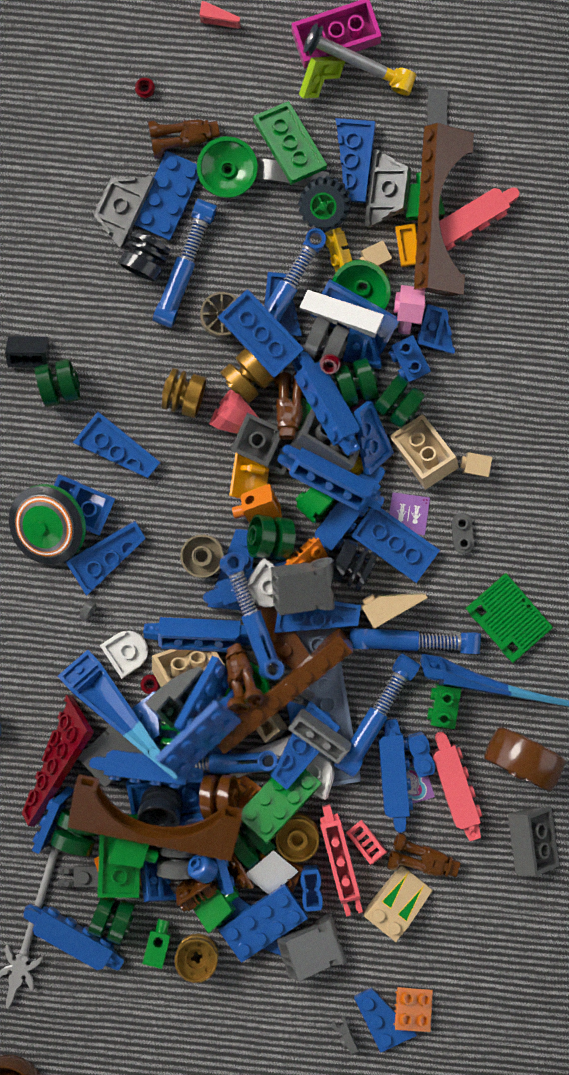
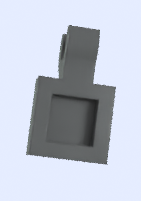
M344 1015L341 1016L343 1021L341 1026H338L335 1020H332L333 1029L342 1033L340 1040L343 1048L348 1049L350 1054L358 1052L357 1043L348 1027L346 1017Z

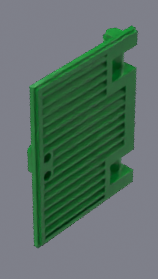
M507 573L502 575L465 608L469 615L481 626L512 663L553 629V626ZM479 605L486 611L483 616L476 610ZM511 642L518 648L514 653L508 647Z

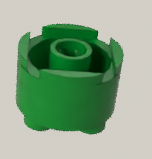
M313 487L306 493L304 491L301 492L295 499L297 501L296 508L313 524L317 523V517L321 520L336 504L333 501L334 498Z

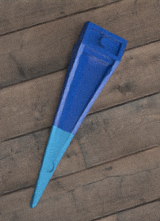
M89 650L84 652L58 675V678L72 694L172 778L178 780V777L172 770L158 763L155 757L160 753V750L102 664Z
M427 654L421 655L420 662L424 675L431 680H439V685L569 707V700L527 691L496 681L459 666L443 657Z

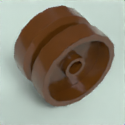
M205 775L203 777L200 787V811L203 819L219 811L222 805L239 808V784L235 775H222L221 779L218 775Z

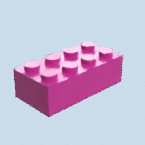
M359 0L291 23V31L304 69L308 68L311 57L333 56L318 48L315 49L312 55H309V51L304 53L305 41L316 23L318 28L323 26L322 37L354 52L381 43V33L370 0Z

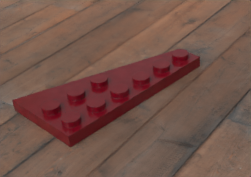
M66 694L64 702L67 703L64 711L59 712L57 717L59 719L57 730L51 733L41 760L44 762L41 771L36 773L35 778L37 781L35 788L30 790L22 810V815L27 825L35 827L39 819H41L49 801L61 787L65 777L71 771L72 766L93 734L91 726L71 695Z

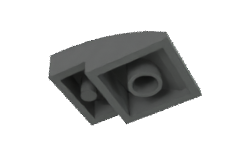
M247 413L231 447V451L284 475L287 467L281 465L277 458L280 454L286 455L283 453V448L285 445L291 446L294 439H280L277 426Z
M198 666L178 675L156 691L145 704L162 722L172 729L204 670Z

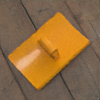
M235 453L230 496L241 499L243 493L267 485L269 468Z

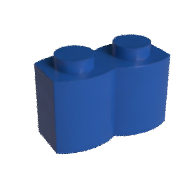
M422 731L408 735V747L413 755L412 762L419 777L434 774L435 765L429 754L430 746L426 736Z
M305 865L301 872L303 906L305 911H319L323 904L322 890L320 888V869L318 865Z

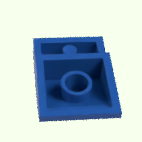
M58 473L54 486L62 488L78 502L85 517L86 530L100 535L115 498Z

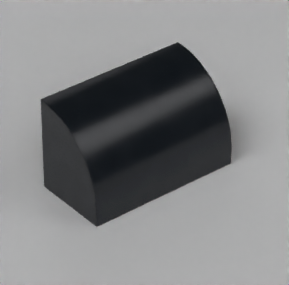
M8 336L5 349L7 367L35 368L48 364V337Z

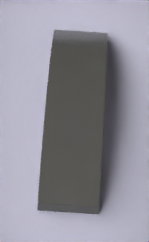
M256 158L258 171L255 180L291 185L276 160ZM322 171L292 185L305 188L313 179L316 180L320 176L325 178L330 176V173Z

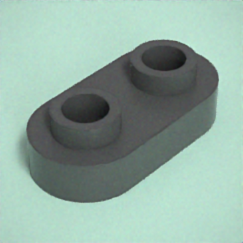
M456 514L451 520L453 547L459 553H468L474 546L472 521L467 514ZM459 520L465 521L464 527L458 525ZM461 540L467 541L466 547L460 545Z

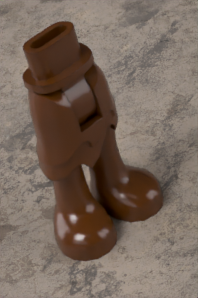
M194 119L184 120L182 123L158 124L156 121H148L154 159H160L163 152L167 149L181 147L180 150L183 148L187 149L191 146L200 145L207 140L211 141V138L220 137L217 121L208 122V119L205 121ZM181 133L180 137L156 139L163 135Z
M282 372L274 378V385L279 389V399H276L277 429L280 439H295L302 420L303 392L294 378L297 374L296 372L293 373L292 402L288 399L289 388L292 385L290 373Z
M236 643L227 648L226 655L227 682L229 683V688L233 689L234 698L227 702V708L236 714L249 712V706H260L264 696L261 690L256 688L252 677L254 671L246 651L242 649L240 643ZM244 684H245V687H246V692H245V693H244V690H243V687H242V686H244Z
M397 833L393 842L394 850H391L387 869L396 870L399 865L420 870L427 875L457 877L460 862L453 860L452 856H447L443 852L432 849L429 846L427 847L424 844L423 847L414 844L406 839L405 834ZM398 851H406L421 856L422 860L404 855Z

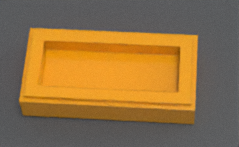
M416 225L395 226L401 267L414 266L416 263L417 247Z

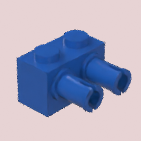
M413 335L391 345L389 355L393 363L397 362L400 368L398 370L399 375L409 383L431 372Z

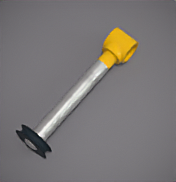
M316 23L312 27L305 41L304 53L309 51V55H312L315 49L318 48L388 81L391 90L405 96L410 95L417 76L413 71L405 68L392 70L322 37L323 26L318 28Z

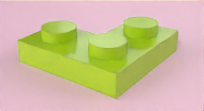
M335 56L311 57L299 95L303 99L318 98L325 79L340 78L345 61Z

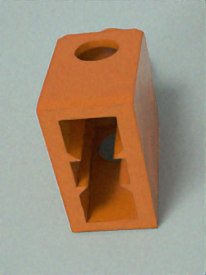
M270 484L243 493L241 495L242 505L232 507L234 518L246 517L249 524L255 515L271 516L273 519L275 517L282 518L280 502Z

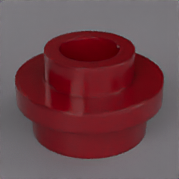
M140 78L135 84V92L141 98H149L155 92V85L149 78ZM143 86L149 87L145 92L141 90Z
M326 354L320 360V367L326 374L336 373L341 365L339 358L333 354Z
M146 675L141 680V689L148 695L160 689V684L155 675ZM148 681L154 682L153 688L147 686Z

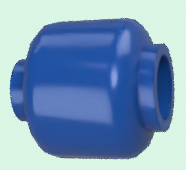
M196 854L189 861L188 873L198 882L206 884L217 876L218 865L213 858Z

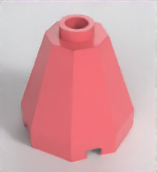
M229 390L221 399L219 408L215 409L209 424L217 429L238 434L247 413L258 416L240 394Z

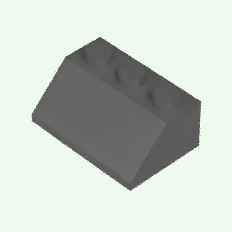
M313 409L310 410L299 427L291 446L299 450L303 447L347 471L354 467L360 452L359 449L356 453L347 456L340 445L333 446ZM356 433L355 438L359 445L358 434Z
M552 806L524 809L508 814L516 875L537 876L559 867Z

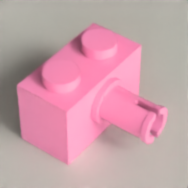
M401 285L400 292H396L394 313H397V321H400L398 332L410 334L412 323H422L425 292L414 290L413 286Z

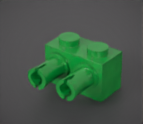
M437 683L435 688H431L430 700H433L432 708L428 707L427 720H430V725L455 729L461 688L443 686Z

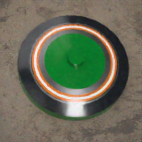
M49 484L32 486L21 492L10 508V533L17 547L30 559L42 564H58L71 558L81 548L86 534L85 517L78 502L62 488Z

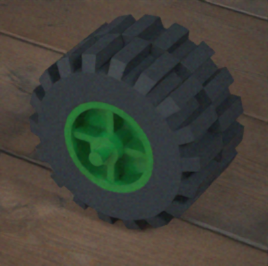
M322 176L317 177L316 180L310 181L301 192L300 200L298 201V206H300L299 213L303 214L302 220L304 222L306 220L309 222V227L313 225L318 229L322 228L324 231H328L329 228L333 230L346 219L351 208V197H349V190L344 188L345 184L338 182L339 179H330V176L322 178Z

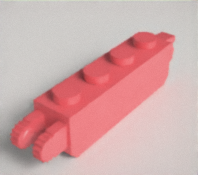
M512 187L502 193L500 189L493 188L439 221L446 250L449 251L456 246L455 243L459 240L464 242L473 236L472 232L479 229L482 231L490 226L489 222L495 218L498 221L508 215L507 211L510 208V204L515 202L520 195L519 190Z
M441 731L435 734L438 748L434 749L432 757L456 827L464 830L469 841L481 838L479 823L481 822L479 817L482 816L479 805L474 804L473 798L476 795L473 786H468L466 779L470 777L466 766L462 767L460 759H463L459 747L456 748L453 743L450 744L447 735H445L446 733Z
M330 804L324 805L322 808L325 817L320 818V825L341 904L343 903L346 917L351 916L348 902L354 900L358 913H363L360 892L340 816H338V813H332Z

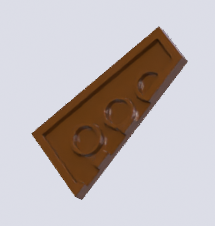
M259 606L257 610H260L277 656L294 670L310 655L309 650L296 632L274 633L278 612L274 606Z

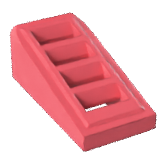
M205 1L201 2L199 14L201 23L236 29L240 28V17Z
M362 820L346 832L370 865H373L388 853ZM363 828L364 832L355 837L354 834ZM368 835L369 838L361 844L359 841ZM373 841L374 845L366 850L364 847ZM376 848L380 850L375 855H370Z

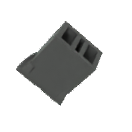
M320 558L311 563L271 567L273 606L279 615L316 610V608L322 610L335 609L334 592L331 590L333 579V562L331 558Z
M111 725L78 757L104 787L112 780L109 779V775H104V770H96V768L90 767L89 762L91 758L95 756L106 757V754L111 750L143 753Z
M331 913L321 916L312 925H307L276 939L288 977L296 981L312 976L329 968L331 965L347 963L343 947L338 942L337 928Z

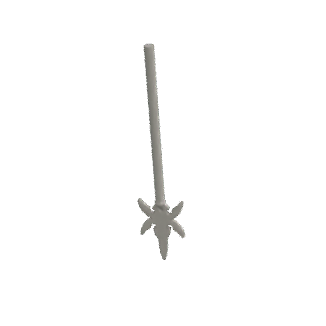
M53 846L34 906H38L41 909L59 853V849ZM30 922L19 954L16 955V960L13 959L14 954L9 944L5 946L6 958L11 965L0 970V977L8 974L9 970L12 971L8 979L9 990L5 1007L7 1009L11 1006L18 987L24 981L23 975L26 976L25 981L30 991L34 990V981L29 970L37 967L43 957L32 961L30 965L27 964V961L30 960L28 954L34 935V924Z

